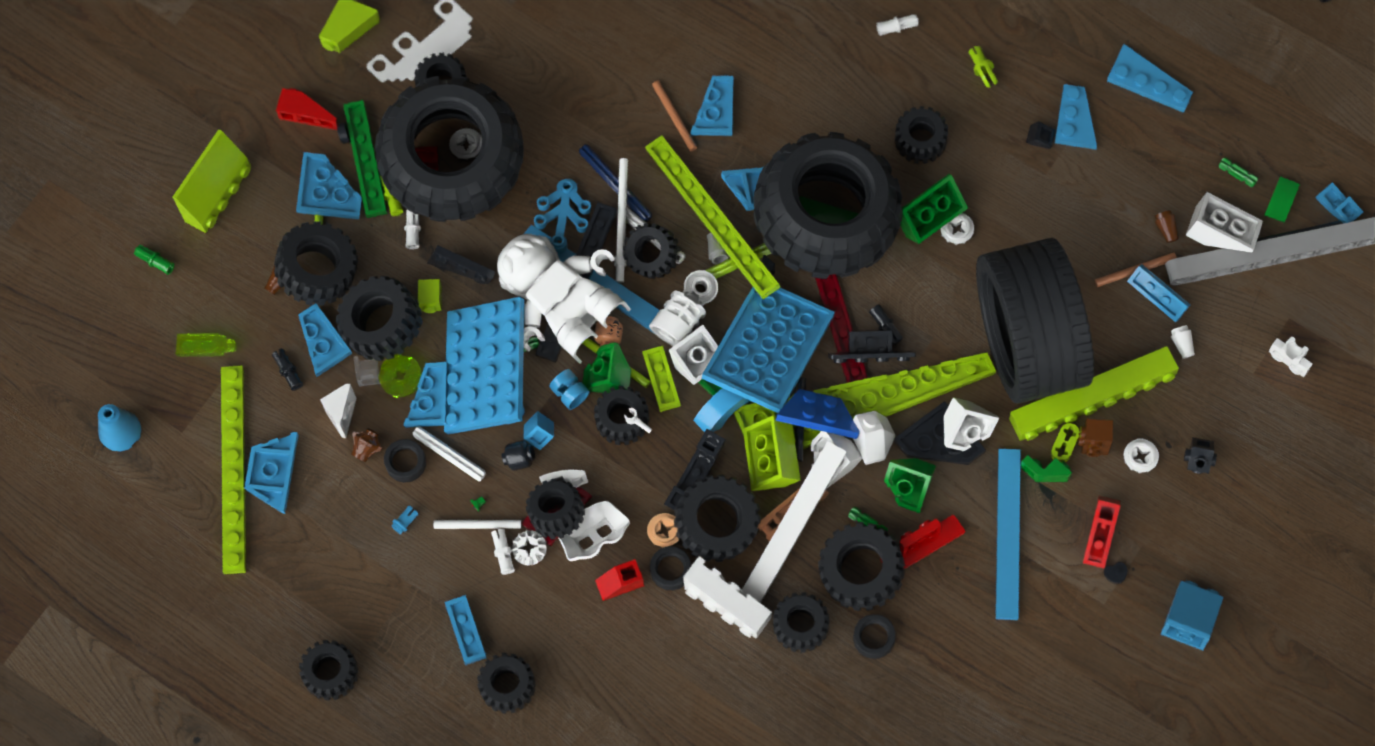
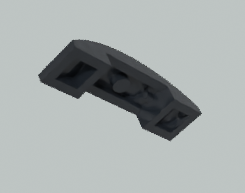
M706 429L696 447V452L676 486L674 485L664 505L675 511L678 501L685 490L696 480H703L705 476L709 475L726 439Z

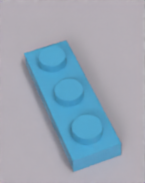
M1143 264L1137 267L1127 281L1175 322L1179 321L1190 307L1186 300Z
M466 595L445 602L465 665L487 658Z

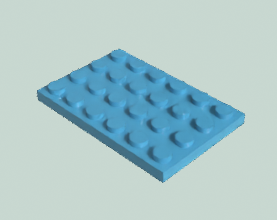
M752 287L704 370L702 379L778 413L787 403L834 318L835 312L782 288L762 299Z
M516 297L447 312L446 362L448 363V388L446 397L447 424L444 425V432L448 435L522 421L523 298Z

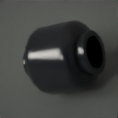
M524 440L507 444L504 453H502L504 465H508L513 471L528 468L535 460V451L532 444H528Z

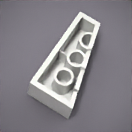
M699 556L683 577L685 593L694 600L698 598L703 601V605L711 612L716 610L728 624L732 625L734 623L739 626V630L747 637L752 635L757 639L772 618V612L749 594H746L744 597L742 595L743 591L733 582L726 583L723 576L720 575L721 573L715 568L709 570L703 565L705 560Z

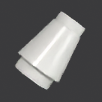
M1185 325L1171 330V339L1182 355V358L1194 356L1192 333L1188 326Z

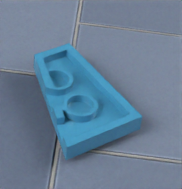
M712 76L703 104L692 127L691 135L732 136L733 76Z
M1064 84L1055 138L1056 144L1096 150L1097 143L1085 87Z
M316 303L298 314L316 377L352 354L349 347Z
M447 362L425 364L417 386L416 396L410 405L411 409L408 418L405 419L403 424L405 428L444 426L447 424Z

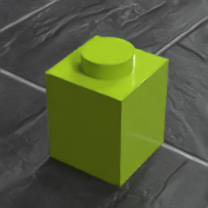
M440 279L418 280V302L421 311L425 313L441 311L442 286Z

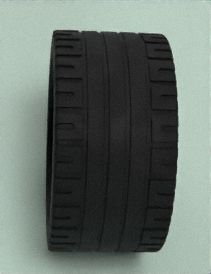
M1051 237L980 255L976 263V278L982 319L997 372L1009 398L1014 403L1019 404L1089 386L1094 377V354L1088 317L1076 275L1060 242Z

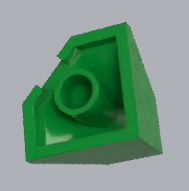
M613 342L600 346L596 352L598 356L592 364L588 363L584 369L582 383L590 392L603 393L606 391L609 393L610 388L614 387L615 390H618L619 386H624V390H627L630 385L631 368L619 344Z
M917 458L890 460L884 481L895 495L898 506L920 513L936 465Z

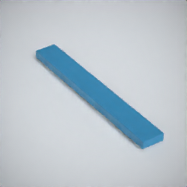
M532 224L524 233L544 236L549 241L551 240L550 236ZM567 248L565 252L558 254L560 261L564 262L569 257L576 256V254ZM594 270L590 280L617 294L627 303L631 310L627 311L622 305H618L616 308L652 332L649 325L659 312V309L608 275L606 277L600 276Z
M1018 449L998 450L996 619L1018 620L1021 450Z

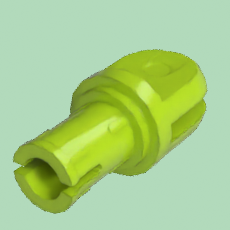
M975 46L977 54L972 48L969 50V55L975 63L974 73L981 77L987 88H990L991 85L985 74H989L994 85L997 84L998 80L992 70L994 64L991 60L985 58L980 46Z

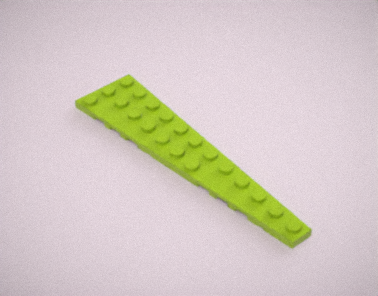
M988 353L959 358L954 361L941 362V364L928 367L927 365L911 371H899L897 374L888 376L886 374L829 388H821L813 392L841 398L852 419H854L855 415L876 411L887 417L994 375L996 370ZM756 403L743 405L734 412L742 434L744 428L778 414ZM793 425L794 439L796 425ZM804 427L803 449L811 447V442L821 431Z

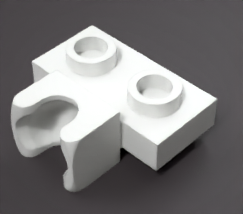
M1290 337L1286 343L1277 338L1269 350L1272 357L1289 366V369L1294 374H1300L1302 377H1305L1312 366V363L1304 358L1309 350L1308 347H1299L1295 343L1296 339L1294 337Z

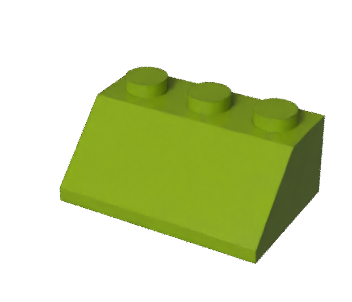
M775 415L743 429L752 491L782 488L800 481L793 425L776 421L777 416Z

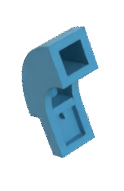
M722 388L702 407L693 421L704 432L706 429L715 432L723 427L727 419L737 409L751 401Z

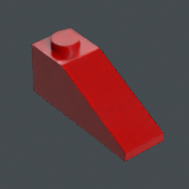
M282 88L276 107L279 119L337 130L338 121L335 116L296 88Z
M1099 495L1083 559L1084 564L1105 568L1120 509V500Z

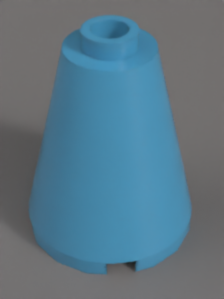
M112 404L104 405L98 412V436L100 441L112 451L121 452L130 449L140 439L142 431L140 421L130 411Z

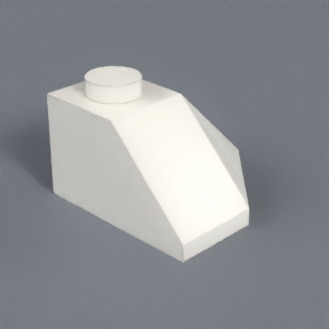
M953 397L944 415V445L960 451L969 449L971 447L970 444L979 439L983 441L991 436L999 417L970 401Z
M876 411L855 415L853 421L859 430V435L857 439L853 438L865 465L884 461L896 436L887 417Z
M821 431L811 442V451H814L812 467L827 441L847 451L828 485L830 487L852 471L862 460L858 448L851 440L841 435Z

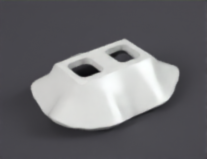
M607 501L598 502L584 509V520L582 523H579L577 530H572L573 534H566L561 539L558 536V539L569 561L592 558L599 553L602 545L619 541L629 526L630 520L612 503ZM604 525H608L612 532L602 538L597 533V530ZM585 537H590L594 542L593 545L587 549H582L579 541Z

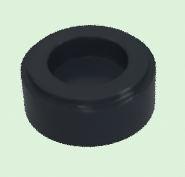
M346 122L338 124L337 131L341 143L351 142Z

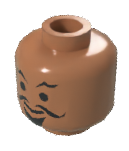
M608 316L605 321L608 326L607 328L603 327L598 321L596 322L595 333L598 337H594V340L600 346L613 342L621 343L623 325L619 322L618 318Z

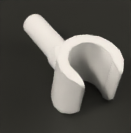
M629 408L630 413L634 416L628 418L624 415L626 422L639 425L646 432L650 433L652 429L638 418L635 409Z

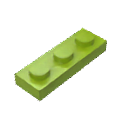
M663 346L642 351L659 411L662 412L680 407L679 397Z

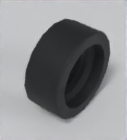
M401 439L393 442L386 449L384 465L389 475L396 481L403 483L412 482L423 474L426 467V457L421 446L415 441ZM405 449L415 452L418 462L414 469L409 472H399L394 468L392 460L397 452Z
M668 546L654 553L650 561V573L655 584L664 590L671 591L684 586L683 577L691 567L690 558L685 551L678 547ZM669 556L677 557L684 566L682 575L673 581L663 579L658 572L660 561Z
M871 614L863 617L854 628L853 641L855 648L867 658L877 659L890 653L895 643L896 632L894 625L882 615ZM878 624L886 630L888 638L884 646L878 649H871L865 646L862 642L861 634L866 626Z

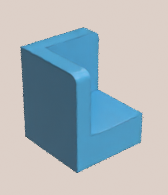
M538 411L524 424V440L539 450L554 437V422Z

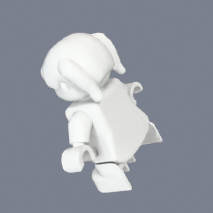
M534 234L519 235L502 249L497 262L500 285L510 293L527 300L524 305V349L529 352L531 349L528 345V340L531 336L536 335L540 341H545L544 335L537 329L540 327L543 314L557 337L558 343L581 364L582 361L576 355L577 349L588 337H598L590 329L592 325L598 321L603 327L607 328L608 326L605 321L611 311L618 305H622L627 311L631 310L627 303L610 289L580 276L581 274L590 273L594 269L597 274L606 277V272L603 268L599 267V264L604 259H608L611 262L615 260L609 251L597 250L593 253L592 257L573 255L562 262L549 239Z

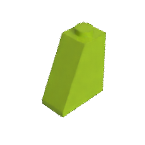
M338 0L319 35L322 46L329 51H343L379 23L378 10L353 0Z

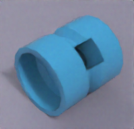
M566 369L558 374L549 385V388L557 397L561 396V402L569 410L583 403L590 393L582 382H578V377L570 369Z

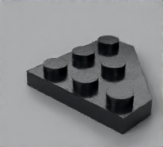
M945 401L894 438L895 444L907 458L964 465L972 463L984 454L986 449L978 440L970 444L971 447L965 451L948 448L944 445V415L949 407Z

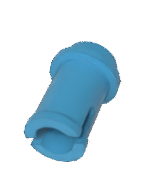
M407 506L398 519L393 520L391 526L399 534L406 532L407 527L419 515L416 510L412 512L413 508L411 506Z

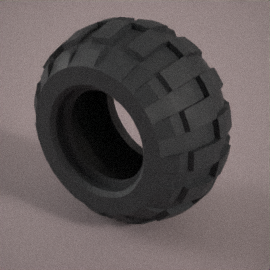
M453 75L452 79L439 80V76L424 79V84L415 88L410 86L398 96V100L387 108L381 119V125L376 135L375 152L377 166L384 185L390 194L402 203L403 207L414 214L429 217L430 220L446 222V220L460 219L465 221L476 218L475 215L486 210L490 211L501 203V199L512 190L519 177L518 174L523 163L524 146L521 128L509 104L502 100L496 91L483 83L479 85L470 82L467 77ZM452 118L465 120L478 127L482 134L480 152L470 165L459 171L440 172L424 164L416 153L414 146L416 137L425 127L433 122Z
M816 132L803 135L797 140L796 144L793 143L791 145L789 142L784 145L763 167L753 197L755 224L758 231L763 234V241L769 251L774 256L780 255L785 259V266L796 272L802 269L811 272L812 277L827 279L829 275L837 274L840 278L848 277L858 273L861 268H868L878 262L888 248L892 246L903 214L900 185L898 179H894L891 175L892 169L889 162L883 155L880 156L873 153L871 145L858 138L855 142L844 138V134L838 132H829L827 136H819ZM819 180L838 183L846 187L857 197L863 209L856 217L844 223L830 224L819 221L803 208L798 195V187L805 183Z

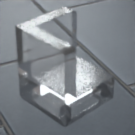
M354 356L356 380L359 387L380 384L378 361L375 359L360 361L358 356Z

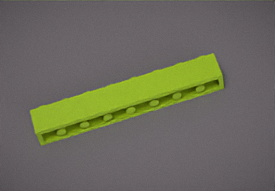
M1166 346L1093 377L1092 383L1087 387L1047 396L1011 411L1009 420L1019 440L1027 439V441L1038 437L1041 432H1051L1057 429L1060 424L1075 422L1081 415H1092L1100 407H1111L1119 399L1132 398L1137 394L1136 392L1143 389L1144 391L1151 390L1157 383L1162 381L1164 383L1170 382L1175 378L1179 368Z

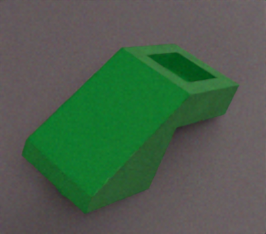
M1028 455L1022 460L1020 468L1035 482H1067L1072 474L1070 467L1064 461H1059L1057 458L1045 469L1042 468V464L1037 459H1032Z

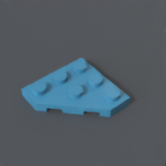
M303 152L296 213L359 220L362 197L357 191L353 190L344 176L333 167L330 160L324 154Z

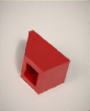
M636 559L613 567L595 580L602 601L644 586Z

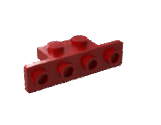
M951 515L941 522L937 518L933 521L927 520L919 526L920 529L913 533L908 531L900 537L899 547L904 558V570L965 533L964 528L955 515Z

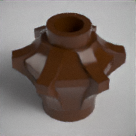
M367 428L363 432H353L354 446L351 454L355 458L367 462L368 458L374 453L382 451L383 447H381L377 437L379 434L376 431Z

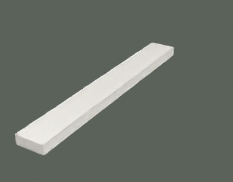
M827 441L743 587V596L749 594L759 603L762 602L847 451Z

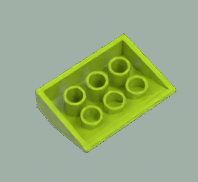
M219 129L173 195V199L184 221L205 233L215 225L217 216L226 209L228 200L232 194L234 195L238 191L240 182L249 175L251 170L248 158Z

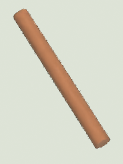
M655 81L652 84L653 88L690 152L695 151L697 146L661 83Z
M1173 252L1141 264L1150 270L1164 265L1167 261L1177 257ZM1141 264L1094 280L1097 287L1129 277Z

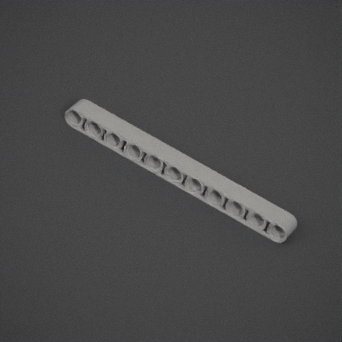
M1375 217L1257 241L1253 252L1223 248L1175 258L1167 261L1165 267L1170 284L1181 285L1375 244Z

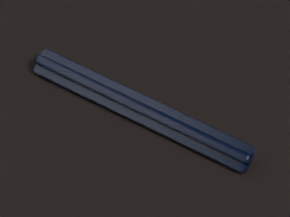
M583 145L579 149L580 155L618 194L619 178L589 145ZM627 187V205L637 216L647 222L652 218V213Z

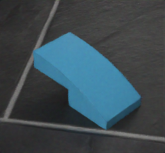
M1333 182L1315 197L1342 223L1353 222L1363 213L1350 196L1346 198Z

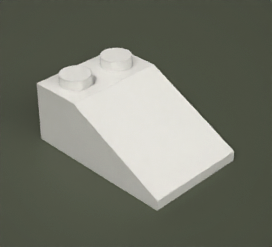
M1206 192L1195 207L1186 236L1207 246L1253 252L1263 221Z

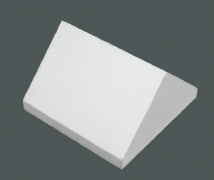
M701 325L670 348L669 352L675 369L694 385L702 379V374L717 350L718 345L704 325Z
M346 383L320 399L326 414L342 438H347L356 403V396L351 384Z

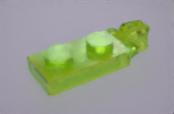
M219 333L177 334V357L221 356L225 352H236L237 343L235 340L226 339L225 336Z

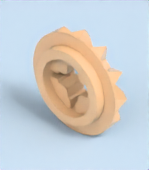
M662 513L650 520L647 533L654 545L664 548L679 542L676 535L678 530L674 527V515ZM661 523L666 529H671L668 531V538L663 533L659 534L661 532Z

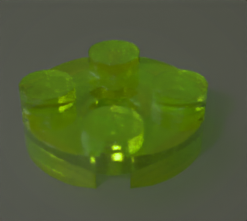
M394 355V358L386 359L381 365L379 374L380 384L384 391L394 398L411 395L418 389L417 386L422 375L421 368L418 362L410 356ZM399 371L400 373H406L402 380L395 379L397 377L396 373Z

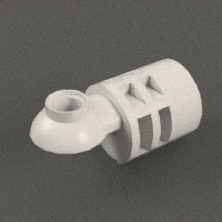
M697 270L690 273L684 282L683 292L673 291L671 299L664 303V309L659 310L650 323L649 327L652 332L671 346L676 345L692 333V329L699 326V319L706 316L703 305L711 302L717 295L718 283L716 278L705 270ZM695 285H703L706 291L703 293L698 292Z

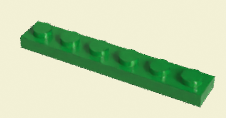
M364 100L343 104L366 217L371 218L387 214Z

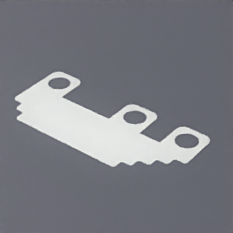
M441 0L434 6V10L445 20L443 24L421 43L410 33H402L393 41V46L404 57L393 65L384 55L379 54L367 64V69L382 83L387 79L391 82L396 79L403 81L406 78L412 81L415 77V69H418L417 65L419 62H424L423 58L426 56L431 58V54L434 53L436 56L439 53H444L445 56L452 54L471 38L468 31L471 29L469 23L473 18L454 0ZM444 2H449L453 5V10L448 14L440 11V6ZM402 38H409L412 41V45L408 49H402L399 47V41ZM377 60H383L386 63V68L381 72L373 69V63Z

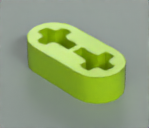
M1067 423L1060 429L1051 450V458L1053 460L1055 458L1064 462L1069 460L1080 433L1079 428L1075 424ZM1069 430H1072V431H1073V434H1072V435H1074V436H1071L1070 439H1069V441H1066V440H1065V438H1066V433H1065V432H1068ZM1063 445L1066 448L1064 454L1061 457L1057 456V451H1060Z

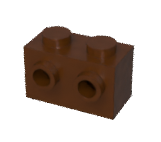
M1086 419L1085 425L1081 426L1078 435V446H1082L1081 454H1087L1089 457L1108 455L1113 441V420Z

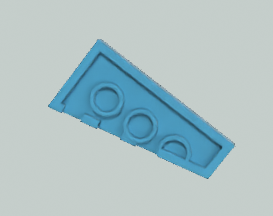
M1125 44L1107 79L1112 84L1183 113L1193 93Z

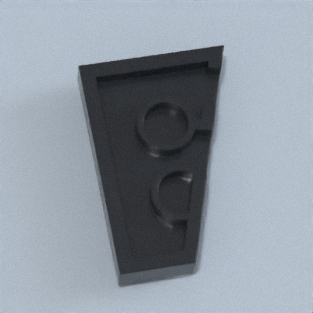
M437 245L427 262L429 265L473 279L480 284H489L495 274V271Z

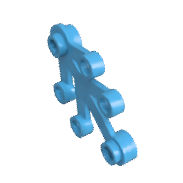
M571 179L561 180L557 184L555 192L548 197L542 196L537 199L538 209L546 211L552 203L561 198L560 204L545 215L540 214L534 218L535 227L543 229L547 226V223L558 217L556 234L550 240L557 254L563 253L567 249V240L564 237L567 217L574 223L576 230L580 233L586 232L588 227V221L580 218L569 206L570 199L579 207L581 214L586 215L591 212V203L583 200L577 194V184ZM542 202L547 203L546 205H540ZM588 206L587 209H582L581 207ZM539 220H543V221H544V222L541 223V224L537 223V221H539Z

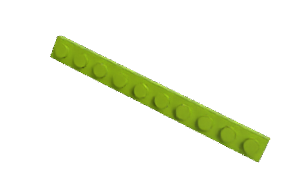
M661 135L645 146L649 155L760 297L765 299L780 288L779 283L664 137Z
M243 366L221 367L223 573L236 574L246 573Z

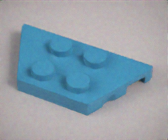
M763 167L722 171L721 178L747 211L754 210V191Z
M297 432L290 433L291 435L281 439L269 440L266 444L261 443L251 447L244 487L246 491L284 514L286 513L298 441Z

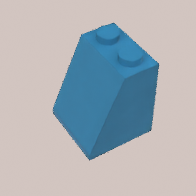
M1181 581L1161 635L1203 651L1210 639L1223 596H1220L1215 590L1199 588L1192 581Z

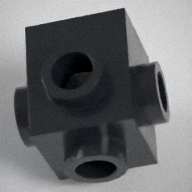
M1192 437L1190 449L1186 448L1184 461H1187V470H1191L1196 474H1209L1211 466L1215 467L1217 454L1214 453V441Z

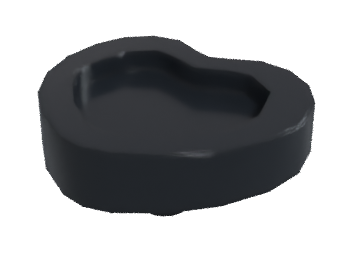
M1117 562L1114 566H1107L1104 569L1105 578L1114 584H1121L1126 578L1127 566L1123 562Z

